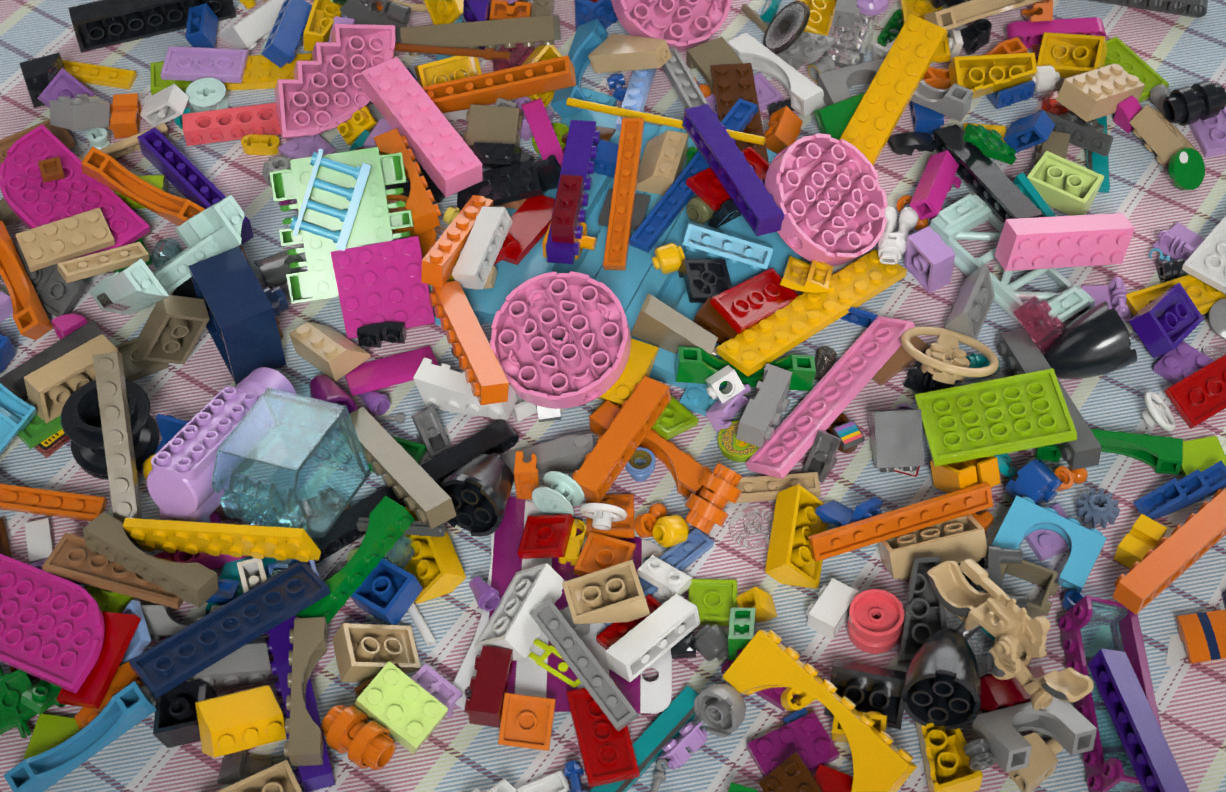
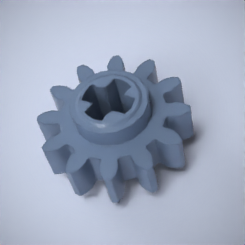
M1090 488L1089 495L1082 492L1080 499L1077 501V517L1084 516L1083 524L1092 522V528L1094 529L1097 527V524H1101V527L1106 529L1107 522L1114 525L1116 518L1119 516L1120 509L1117 508L1119 500H1111L1113 493L1105 495L1103 488L1099 490V493H1095V490Z

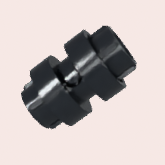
M1208 80L1195 83L1191 88L1185 86L1175 89L1163 101L1164 116L1168 122L1178 123L1180 126L1196 123L1199 119L1206 120L1216 117L1220 110H1223L1226 106V91L1221 84L1212 83Z

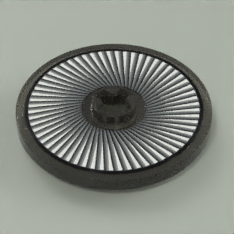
M795 1L779 11L765 32L763 46L767 47L774 54H778L793 45L803 33L810 16L809 6L803 1Z

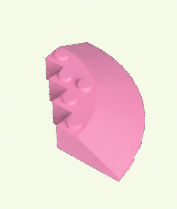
M335 24L331 32V43L316 42L312 52L313 61H297L293 71L294 80L278 79L274 91L282 139L301 138L329 131L339 126L342 122L345 123L350 120L354 112L370 103L371 100L362 90L361 72L393 58L395 25Z

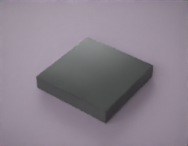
M608 189L598 220L599 225L608 226L613 189ZM635 194L631 231H636L645 220L651 201L650 195Z

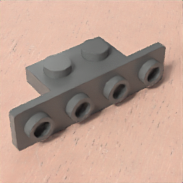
M1044 110L1055 124L1052 131L1070 134L1069 143L1103 156L1109 155L1113 136L1103 133L1104 125L1098 124L1097 120L1094 119L1086 122L1072 111L1056 115Z

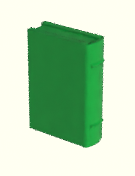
M865 93L857 94L815 110L814 114L821 134L831 135V138L840 140Z

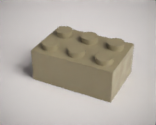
M169 295V297L157 302L137 338L142 360L185 364L209 321L204 299Z

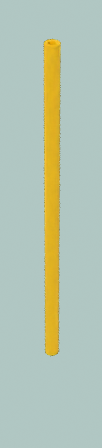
M569 97L566 101V105L626 118H644L645 122L684 129L683 120ZM726 129L734 140L759 145L765 144L766 138L763 136Z

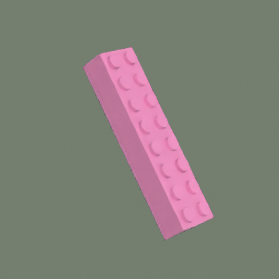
M398 57L361 72L362 90L392 129L397 128L400 136L405 135L409 145L407 148H411L416 160L445 197L483 181L482 163Z

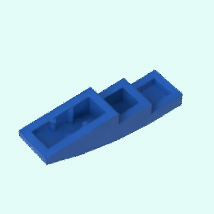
M1221 460L1202 472L1197 469L1179 481L1174 478L1133 503L1140 514L1152 520L1169 515L1215 494L1219 489L1226 488V466Z

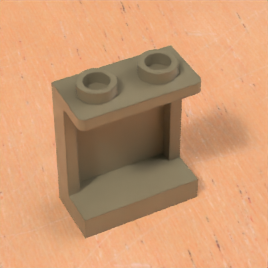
M723 37L687 50V66L690 70L697 68L711 88V94L714 93L710 72L711 65L743 63Z
M471 104L470 111H467L466 114L468 130L464 132L463 139L471 150L474 148V142L515 144L519 148L523 112L520 108Z

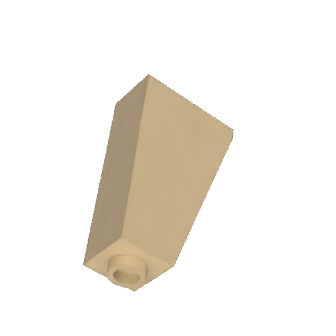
M613 33L588 55L594 73L661 68L672 57L667 42L664 39Z

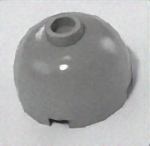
M714 684L704 689L694 700V711L699 722L703 720L708 725L705 728L708 732L716 736L726 737L735 732L744 721L746 705L740 693L727 684Z

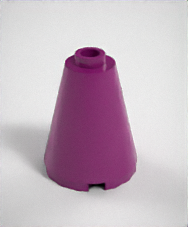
M318 375L309 384L312 421L320 432L331 435L340 433L339 430L342 429L339 419L358 410L354 400L330 377Z

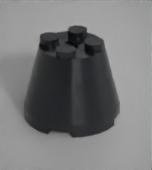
M481 454L474 457L446 477L439 485L451 497L456 517L447 521L452 527L455 528L457 525L470 531L471 536L483 537L494 533L502 523L515 478L499 454Z

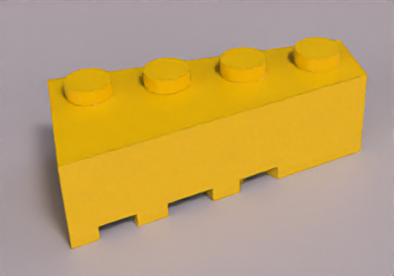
M314 0L304 30V51L313 52L316 42H329L335 16L342 17L340 8L348 0Z
M915 721L929 792H974L980 790L983 774L981 770H971L969 766L970 758L965 755L963 750L967 742L960 728L946 730L945 726H936L934 723H927L924 726Z

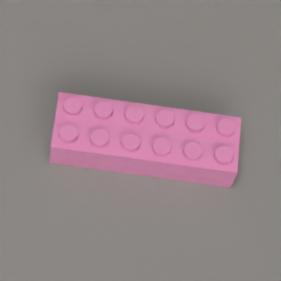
M1123 213L1006 219L994 256L1005 271L1122 264L1135 228Z

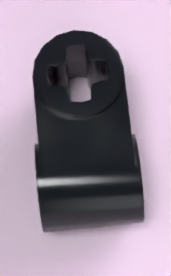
M978 19L965 29L960 30L964 43L962 47L966 49L967 54L972 55L989 43L992 28L989 20Z

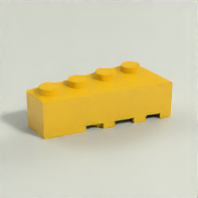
M1035 53L956 56L949 64L948 70L951 86L955 83L972 90V99L1031 81L1037 73Z

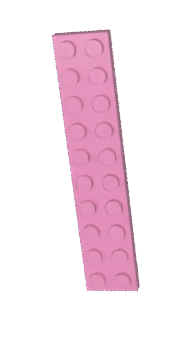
M878 316L774 431L771 440H766L764 446L759 448L745 463L748 471L783 479L811 448L818 431H826L834 420L902 345V334L906 330L914 328V323L912 321Z

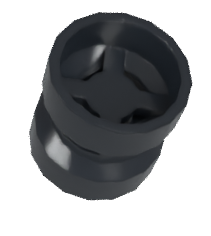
M1183 258L1174 259L1172 262L1168 260L1158 262L1157 271L1161 282L1186 276L1187 272L1182 269L1185 263Z

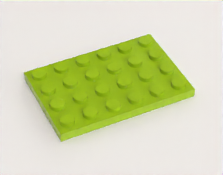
M1053 368L915 394L917 409H921L922 426L934 467L1077 440V432Z

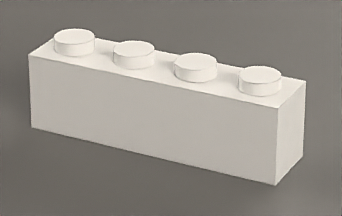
M482 207L479 215L476 217L475 224L452 272L455 281H459L462 288H484L513 222L505 207Z
M678 594L665 601L657 610L648 615L641 623L605 651L609 669L628 682H631L701 624L697 606Z

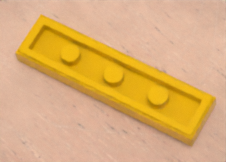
M62 60L65 71L82 83L130 90L137 78V73L133 70Z

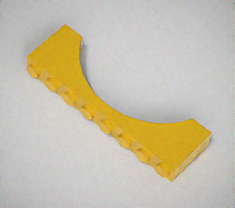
M759 630L722 677L739 693L751 695L769 688L787 687L798 689L814 697L834 715L849 742L854 773L851 792H897L917 768L911 761L913 757L903 748L898 750L892 744L893 738L882 730L881 732L877 731L873 727L875 723L864 713L860 715L854 710L856 705L845 696L841 698L835 693L837 688L826 679L822 681L817 676L819 672L809 663L804 665L799 660V653L789 646L788 648L780 643L782 638L772 630L769 632Z

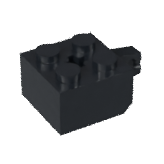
M196 680L180 684L156 698L157 710L154 717L153 735L167 748L201 741L195 702L217 697V692L207 682Z

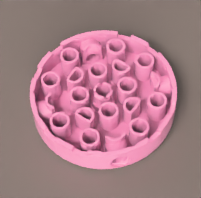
M611 0L618 20L631 36L664 39L668 47H676L679 53L686 52L688 49L708 41L724 23L731 6V0Z
M815 134L813 136H804L782 150L771 162L767 170L764 186L773 195L778 207L782 208L784 212L781 231L777 232L785 243L803 258L811 262L812 260L824 262L831 266L843 265L868 252L879 242L887 223V218H885V208L888 207L885 190H881L877 180L879 178L878 173L865 155L843 139L837 140L831 138V135Z
M570 271V273L549 272L535 276L515 288L505 298L506 301L500 310H497L491 326V349L514 392L525 401L534 405L552 409H564L586 404L608 391L616 383L626 367L631 349V333L624 309L610 288L602 282L589 278V275Z

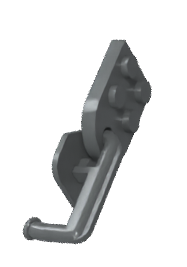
M18 242L13 243L43 308L55 317L69 314L88 284L81 279L66 283L58 271L57 264L30 272Z

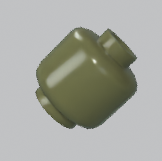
M698 195L689 200L686 205L689 219L700 224H705L713 218L712 214L716 212Z

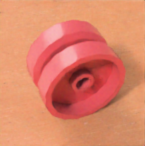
M871 589L858 594L850 604L847 625L850 641L856 648L872 654L885 653L894 648L900 640L903 626L904 609L902 603L895 595L885 590Z

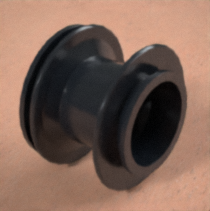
M125 379L136 470L138 473L143 470L145 460L152 456L159 446V428L154 418L150 415V401L146 392L135 382ZM96 380L79 387L66 400L61 412V425L64 433L71 440V451L78 465L89 475L108 480Z

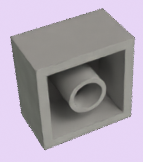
M76 94L75 98L58 96V100H49L50 125L74 131L109 127V102L101 101L100 97Z

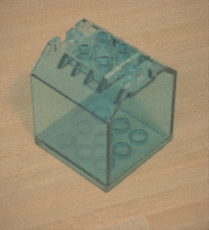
M267 388L218 448L211 484L217 493L224 489L220 503L226 517H240L250 525L301 528L306 531L310 538L325 537L370 476L371 471L346 406Z

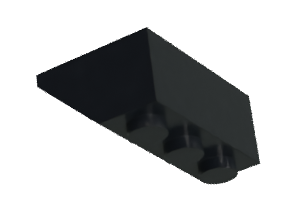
M835 659L830 683L837 688L835 693L841 698L845 696L856 705L854 709L859 712L875 711L887 716V727L901 730L904 713L902 688L907 672ZM826 708L825 715L834 717V715Z

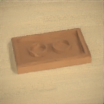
M918 336L910 339L912 345L925 354L929 345ZM901 345L872 379L881 386L916 359L910 356Z

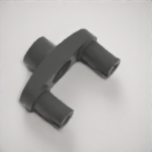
M988 546L983 569L988 573V577L1001 589L1000 563L1021 564L1023 561L1022 549H1001L1000 546ZM971 580L974 589L985 590L981 585H976ZM1008 595L1011 599H1016L1015 604L1018 607H1025L1027 609L1026 596Z

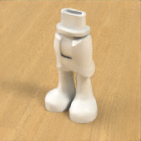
M891 206L885 208L887 223L878 242V256L882 264H896L897 260L906 251L908 233L917 225L919 219L917 212L911 207L901 210L898 232H894L898 221L896 210Z

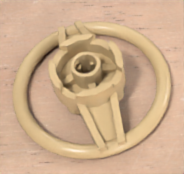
M920 326L906 330L901 336L902 347L910 356L922 363V372L926 373L928 371L933 374L932 379L942 383L955 384L956 380L964 383L966 377L989 376L995 373L999 367L998 357L989 347L970 336L939 327ZM915 336H938L937 343H932L925 354L916 349L910 342V339ZM958 342L982 353L989 360L990 365L983 368H969L970 362L966 358L967 353L959 349Z

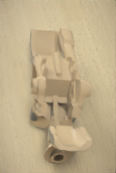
M972 558L963 560L960 566L956 561H945L927 572L934 594L945 609L957 615L965 623L964 629L966 631L981 625L995 637L993 648L989 650L994 657L991 665L992 675L999 680L1016 678L1031 697L1034 710L1047 708L1052 703L1054 697L1065 702H1076L1092 692L1094 687L1092 679L1069 667L1059 673L1057 670L1034 678L1028 670V666L1032 658H1042L1047 655L1045 644L1047 640L1046 634L1051 628L1049 620L1044 616H1037L1032 619L1027 615L1025 607H1018L1015 604L1016 599H1011L988 577V573ZM963 573L976 585H981L988 593H982L974 589L967 582Z

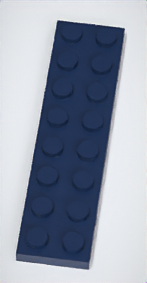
M298 561L130 660V667L153 696L158 698L330 594L329 587L306 562Z

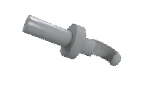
M664 758L659 759L656 763L658 772H655L653 775L655 781L651 792H658L660 784L666 780L665 770L662 768L661 762L667 768L669 766L667 765L668 760Z

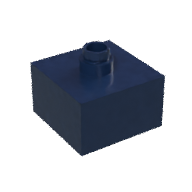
M239 246L189 265L196 297L204 299L209 321L205 327L235 384L237 385L257 368L266 367L275 370L285 366L286 361L276 317L280 316V312L289 309L281 287H274L272 290L269 287L263 289Z

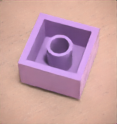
M930 226L907 236L903 266L929 294L950 284L955 260L954 250L948 247L940 235L935 233Z

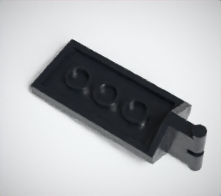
M550 155L546 160L538 158L482 172L483 181L458 192L457 207L461 211L473 195L493 200V206L544 195L548 190L558 188L561 167L556 157Z

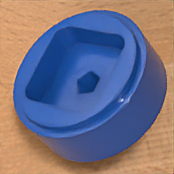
M1069 590L1062 599V605L1068 611L1085 595L1076 590Z

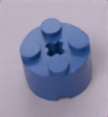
M1034 459L1017 472L1019 476L1015 482L1011 479L1007 483L1005 491L1013 500L1016 495L1021 498L1024 496L1032 499L1039 506L1042 501L1048 503L1057 495L1055 490L1060 487L1062 482L1041 459L1039 461Z

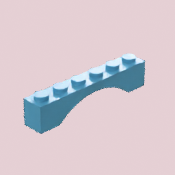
M598 19L578 26L568 53L575 68L576 86L556 90L551 102L554 111L562 119L583 110L567 106L566 101L568 97L586 101V96L581 91V81L590 63L588 55L605 41L608 32Z
M134 681L115 694L101 713L77 734L46 752L23 760L3 776L13 792H44L157 709L145 690Z

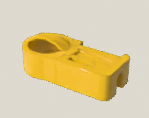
M574 519L565 557L558 558L560 564L571 562V565L575 566L581 546H583L586 538V525L581 520ZM577 528H579L583 532L578 536H576Z

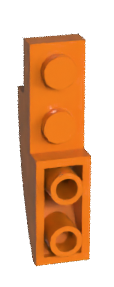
M129 661L118 667L99 709L83 707L74 717L80 731L101 713L115 694L135 681L143 688L144 683L131 669Z

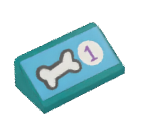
M766 0L759 17L764 22L772 23L782 0Z

